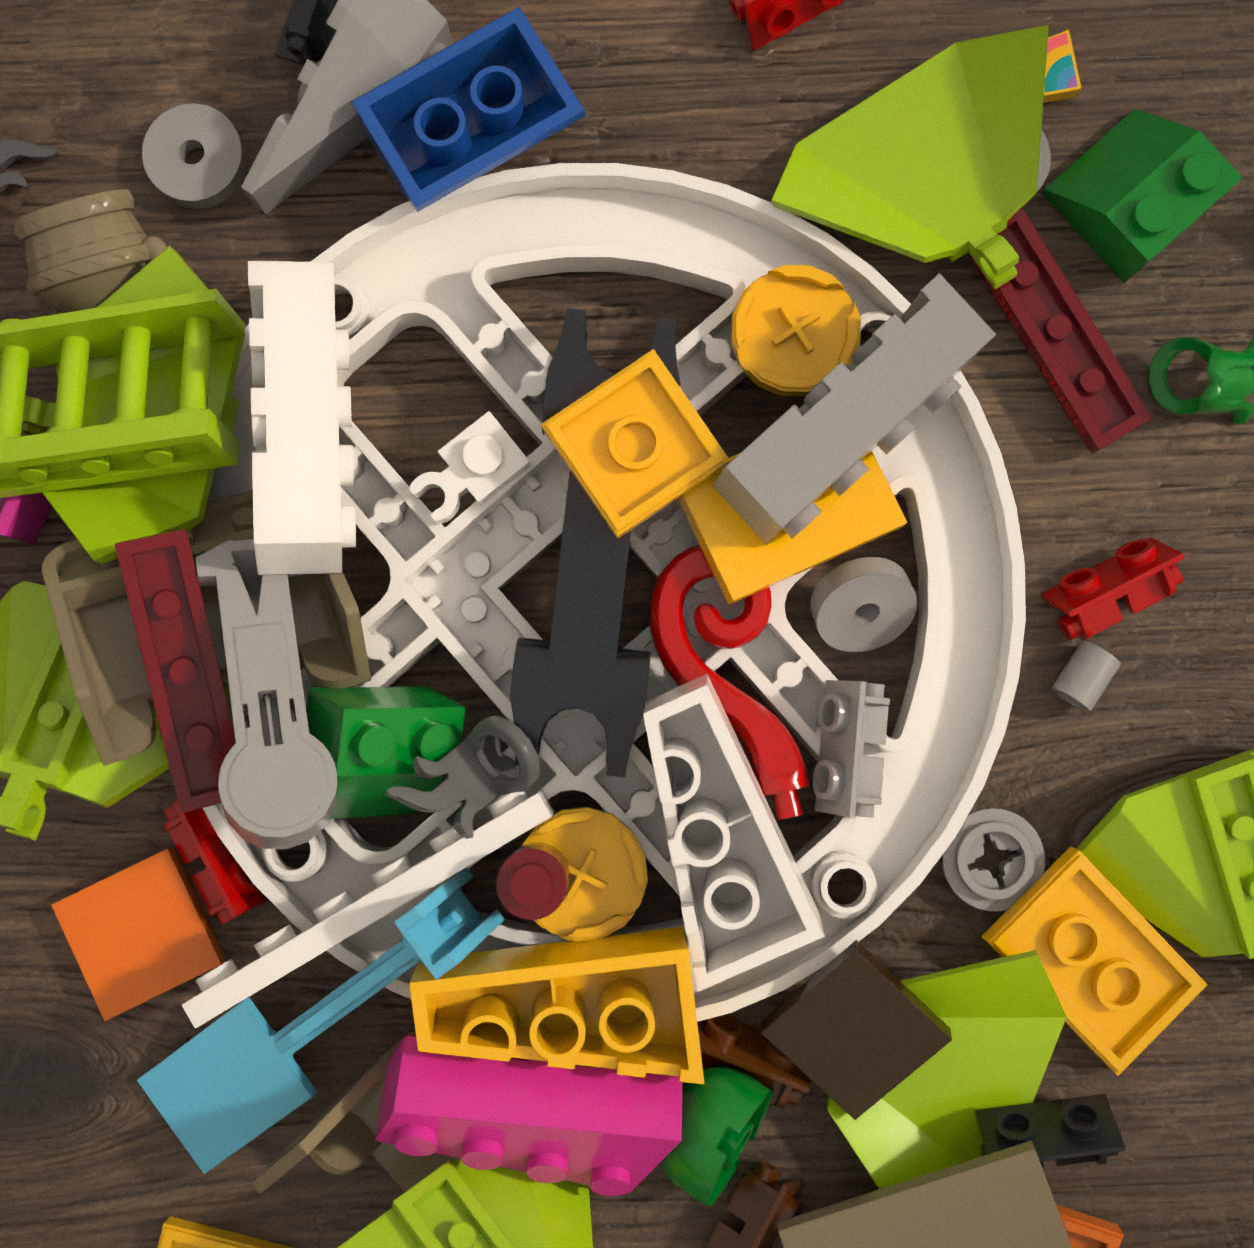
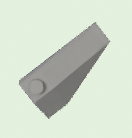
M428 0L337 1L326 24L337 30L322 60L315 63L307 59L297 78L302 82L297 97V108L293 115L286 112L275 120L241 186L255 208L264 214H268L367 138L351 101L453 44L447 20Z

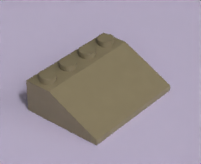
M1032 1140L777 1222L778 1232L784 1248H1072Z

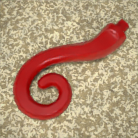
M700 545L689 547L669 562L659 574L653 588L650 600L649 623L655 650L664 668L678 686L708 674L734 732L747 752L751 768L764 796L772 795L777 820L803 815L798 789L810 786V782L800 750L789 730L765 706L708 667L694 651L688 639L683 615L686 596L696 583L706 578L715 577ZM770 587L744 598L743 611L733 620L722 618L714 605L707 602L699 604L693 614L697 632L705 642L715 647L726 649L739 648L756 639L768 624L772 608Z

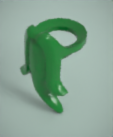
M1177 337L1163 344L1154 354L1149 367L1148 384L1153 398L1162 408L1174 414L1232 412L1234 424H1245L1252 416L1254 407L1253 404L1244 400L1246 397L1254 394V367L1251 368L1254 366V337L1244 351L1224 350L1197 337ZM1186 350L1199 353L1208 363L1207 378L1209 385L1202 396L1192 400H1183L1176 397L1170 390L1167 382V370L1171 361L1179 353Z

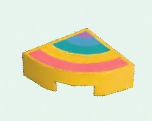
M1068 29L1048 37L1043 103L1075 98L1082 88Z

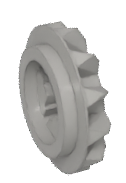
M1004 809L974 810L973 813L967 816L955 839L943 853L942 874L955 892V895L967 904L985 911L1008 910L1037 881L1045 869V852L1038 833L1024 818ZM984 834L995 849L1016 850L1017 852L1008 855V859L999 863L1000 874H998L1000 885H998L997 879L992 876L988 869L968 867V864L974 863L976 858L984 855Z

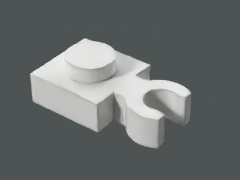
M488 411L438 450V453L449 467L441 473L427 472L421 474L411 483L409 490L416 498L421 497L431 488H439L444 491L445 501L443 505L430 515L434 522L439 525L448 522L456 515L460 507V498L467 492H470L481 506L527 470L531 463L491 412Z

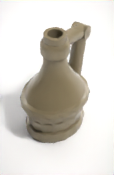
M128 189L104 191L60 202L23 215L13 221L15 236L20 242L25 243L29 278L26 279V289L32 296H39L50 306L62 313L97 308L165 250L167 246L164 241L156 236H146L132 213L134 211V197Z

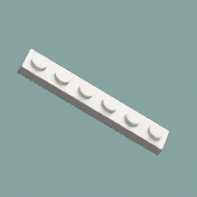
M540 790L529 798L524 791L506 795L487 807L493 819L473 830L474 835L472 838L466 839L462 837L452 827L429 841L435 853L412 866L405 855L373 874L371 878L377 888L354 901L349 890H346L314 909L313 913L318 923L296 935L289 924L255 944L254 947L260 955L258 959L239 970L233 960L230 959L196 979L195 981L201 992L182 1004L194 1028L211 1020L552 817L555 812L543 791Z

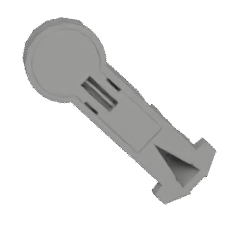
M229 539L196 557L199 585L217 586L236 740V744L225 756L220 768L218 778L219 794L228 824L243 840L264 849H289L308 842L325 828L335 808L337 795V771L332 756L323 743L309 734L288 581L290 577L304 574L258 575L254 539L237 541ZM246 719H247V723H248V726H249L248 728H245V720H246Z

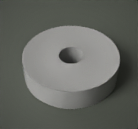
M191 103L168 109L151 124L142 145L143 165L151 182L168 200L185 208L205 209L223 203L238 190L246 174L248 160L242 137L223 113L207 105ZM195 149L204 150V156L201 161L196 164L186 163L187 156L191 151Z
M863 557L845 562L828 572L819 581L812 593L810 610L821 638L828 645L846 652H864L890 643L908 628L916 614L917 596L906 572L897 563L880 557Z

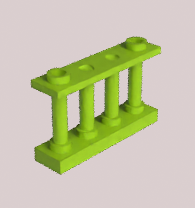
M216 288L209 290L190 289L178 295L23 320H2L0 322V498L238 465L239 440L208 409L212 340L245 335V323ZM183 345L179 409L169 415L145 418L150 350ZM121 355L116 418L109 421L108 424L82 427L88 360ZM60 364L54 427L48 429L46 433L21 436L28 369Z

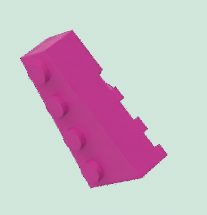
M405 1035L386 1066L375 1141L393 1144L398 1151L411 1156H427L436 1153L460 1158L463 1164L474 1169L490 1170L504 1167L526 1172L530 1179L537 1182L557 1183L566 1180L590 1185V1189L600 1195L620 1196L626 1193L630 1194L682 1141L683 1082H679V1077L651 1073H646L645 1078L618 1075L617 1069L575 1065L574 1069L547 1067L548 1062L522 1058L511 1057L510 1061L507 1062L418 1051L416 1036Z

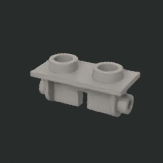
M826 680L825 696L821 700L818 712L822 732L819 762L813 773V789L816 795L815 811L845 817L874 818L875 805L882 804L881 792L884 758L863 756L864 743L886 745L890 699L884 698L885 685L866 683L864 681Z

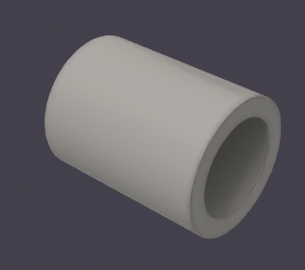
M1081 641L1051 690L1070 705L1090 713L1120 667L1121 662L1101 647L1088 641Z

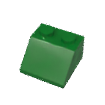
M1134 109L1051 182L1041 194L1121 281L1125 283L1243 177L1199 130Z
M308 687L306 713L309 734L316 737L330 752L337 771L336 805L329 819L417 814L419 811L387 797L385 791L390 787L402 786L426 792L432 791L442 782V775L431 779L417 776L413 768V759L416 756H420L423 759L437 762L461 743L466 707L428 687H349L345 689Z

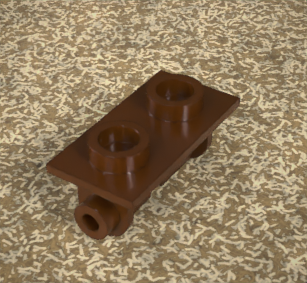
M730 1014L697 1022L703 1069L711 1066L736 1067L744 1070V1073L762 1082V1085L773 1092L770 1103L779 1108H783L785 1103L796 1107L802 1092H809L811 1079L763 1036L761 1030L740 1023L738 1019Z
M759 1159L754 1168H746L726 1210L746 1223L743 1230H738L724 1219L720 1220L705 1248H771L777 1235L780 1237L777 1222L801 1214L804 1204L798 1201L797 1197L805 1182L797 1179L781 1185L777 1182L781 1175L780 1170L772 1164Z

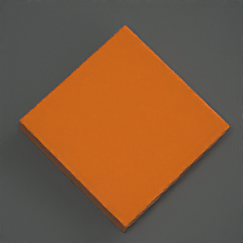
M174 847L154 854L51 904L104 1021L227 962Z

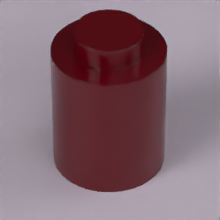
M545 843L523 845L509 856L499 870L496 884L499 899L503 906L516 917L526 920L545 918L556 911L563 902L570 882V870L566 859L556 848Z

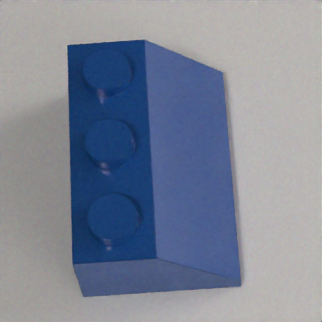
M520 7L515 8L351 101L367 139L397 188L417 212L585 117L584 108Z

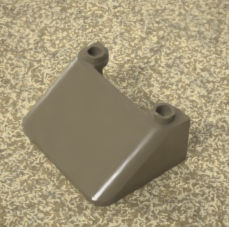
M253 490L208 502L204 519L193 529L187 531L196 572V557L229 539L233 541L254 539ZM78 539L66 542L53 549L46 556L42 564V574L74 693L103 766L133 757L152 745L156 731V724L151 711L154 703L118 558L100 564L93 561ZM343 572L304 574L288 578L299 661L302 660L307 675L316 687L345 689L371 681L359 608ZM200 586L223 685L229 682L217 586Z

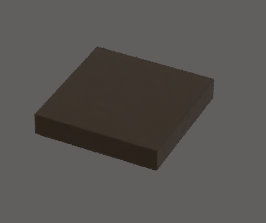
M857 940L762 1021L761 1034L854 1120L952 1041L950 1027Z

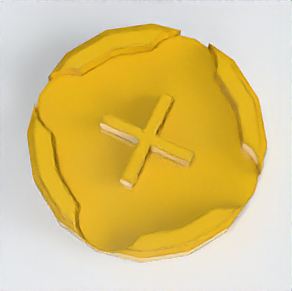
M783 265L768 271V274L759 277L755 282L753 281L742 292L732 315L731 347L740 369L758 387L777 395L806 396L838 364L843 362L846 366H849L852 363L851 357L856 353L860 344L861 316L855 302L852 303L850 296L843 290L844 286L832 274L810 265Z
M591 807L562 809L538 824L523 842V845L545 843L556 848L564 856L569 866L570 882L563 902L549 916L533 920L550 933L571 941L604 938L624 927L641 905L648 882L645 852L633 830L615 815Z

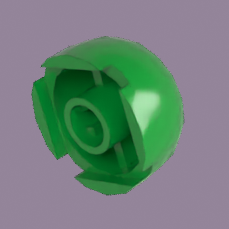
M711 1066L703 1069L704 1084L687 1082L682 1084V1141L659 1163L668 1180L684 1194L706 1206H711L716 1201L741 1163L738 1157L748 1139L753 1141L773 1097V1092L762 1085L761 1081L732 1067Z

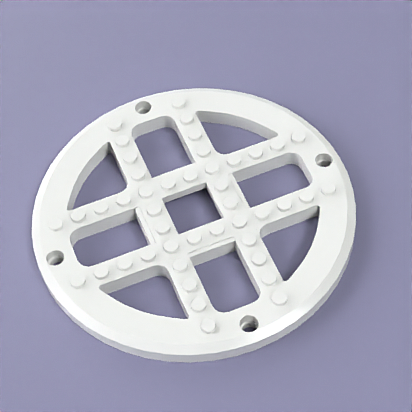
M557 163L503 170L478 177L419 212L414 209L409 201L400 204L345 235L311 261L334 262V294L346 293L350 294L353 298V307L350 314L343 320L335 322L336 330H348L349 370H337V386H344V383L354 371L405 329L421 325L434 328L446 338L540 445L527 456L531 463L527 470L481 506L475 501L449 525L444 527L443 524L437 525L430 516L432 512L420 498H416L411 493L409 485L353 421L351 427H339V445H353L354 486H340L341 506H355L356 525L384 556L389 565L391 576L386 594L361 617L371 681L352 687L391 686L441 642L507 719L514 724L510 689L517 640L519 637L543 640L500 590L562 537L570 469L547 435H542L541 424L547 370L553 357L490 287L491 284L563 272H616L654 277L727 299L725 303L676 344L677 367L681 382L680 388L699 416L704 414L747 376L740 369L731 347V319L742 292L753 281L755 282L759 277L768 274V271L783 265H810L832 274L844 286L843 290L850 296L852 303L855 302L861 316L860 332L865 328L878 329L894 314L900 318L911 304L874 267L830 234L793 213L772 206L771 202L732 186L685 173L620 163ZM249 324L245 328V338L232 391V396L240 401L233 435L239 440L238 465L215 468L207 503L253 490L252 452H256V447L253 446L251 388L255 387H253ZM961 370L954 378L962 387L942 406L931 414L922 405L908 419L916 428L887 455L878 446L872 450L894 496H903L907 504L918 571L919 619L914 660L894 732L890 738L886 735V745L864 743L863 756L884 758L881 792L882 804L875 805L874 818L858 816L854 818L835 815L825 828L793 855L820 914L825 937L697 992L693 961L683 918L622 927L608 935L684 927L689 949L697 1022L732 1013L786 990L828 965L855 940L859 942L880 926L922 883L955 839L985 785L1006 732L1019 680L1026 623L1025 561L1017 507L1001 451L982 407ZM676 499L631 530L629 547L652 574L658 578L659 574L676 555L689 547L699 545V542L678 499ZM812 568L770 586L772 608L768 624L756 639L734 649L719 648L705 642L696 630L693 614L699 604L707 602L714 605L722 618L733 620L742 613L744 599L728 605L715 577L706 578L696 583L686 596L683 612L686 632L694 651L714 671L729 660L819 762L822 732L818 719L819 706L822 698L825 696L826 680L838 681V679L793 630L786 618L785 601L789 590ZM649 625L623 648L651 652L646 701L679 687L664 668L655 650ZM305 667L301 669V677L306 706L308 687L316 686L307 675ZM579 708L559 712L548 721L543 733L540 753L538 755L540 763L539 779L529 789L524 791L529 798L540 790L543 791L547 800L561 791L577 790L587 793L606 812L615 815L633 830L645 852L647 860L679 895L653 765L637 746L632 743L625 778L606 776L607 742L604 727L593 714ZM643 716L633 742L646 732ZM246 720V721H245V728H248L249 726H248V723H247V720ZM509 747L503 754L509 756L515 762V754ZM516 765V775L518 778L520 767ZM508 794L499 796L474 815L473 830L493 819L487 807ZM459 802L446 810L434 812L399 844L384 848L369 844L345 818L329 819L325 828L308 841L310 844L309 859L300 868H291L286 865L281 859L278 849H264L243 840L228 824L222 803L205 807L203 810L218 837L253 884L294 926L303 932L318 923L313 913L314 909L346 890H349L354 901L377 888L371 876L406 855L411 865L414 866L433 855L435 851L429 841L454 827L453 817L462 803ZM476 861V862H474L473 864L469 865V866L467 867V869L469 870V869H470L474 864H476L478 861ZM850 868L856 870L861 876L863 882L862 892L857 900L851 904H837L828 895L827 886L829 879L836 871ZM448 879L326 951L358 972L403 940L402 933L394 922ZM477 911V913L480 915L482 919L489 915L487 913ZM505 919L470 953L570 940L560 938L559 935L552 934L539 925ZM416 965L385 986V988L411 999L409 982Z

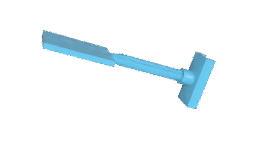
M467 867L441 884L394 922L402 933L403 940L281 1030L274 1031L251 999L247 997L137 1080L203 1174L210 1171L317 1093L315 1087L294 1060L293 1054L418 962L425 964L437 980L458 965L505 920L498 909L482 919L460 888L473 878Z

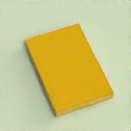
M872 451L862 459L869 470L840 497L831 487L814 503L822 512L793 539L784 530L767 545L759 538L712 486L724 468L678 498L728 605L900 529L908 523ZM736 454V455H734V456H732V457H729L730 462H731L734 458H736L739 454Z
M1072 846L981 936L1001 958L1036 950L1067 1016L1065 1024L1117 1076L1208 985L1082 852Z

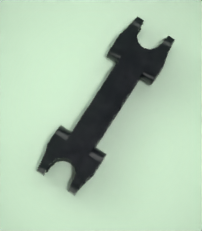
M567 308L561 336L547 370L542 423L617 374L598 367L587 353L586 310ZM657 318V325L654 328L652 345L649 351L655 350L680 387L681 382L677 367L675 345L676 320ZM570 471L550 640L519 637L517 640L510 689L513 721L530 739L539 755L542 736L548 721L559 712L579 708L593 714L605 731L607 742L606 776L625 778L631 746L645 708L651 655L649 651L618 648L631 531L617 539ZM515 756V764H514V765L519 766L518 759H517L516 756Z

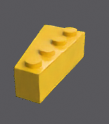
M684 927L611 935L583 941L570 940L469 953L458 965L437 980L425 964L418 962L409 982L417 1047L420 1052L507 1062L510 1061L511 1057L546 1061L548 1062L547 1067L574 1069L575 1065L617 1069L618 1075L645 1078L646 1073L677 1076L679 1077V1082L704 1084L689 949Z

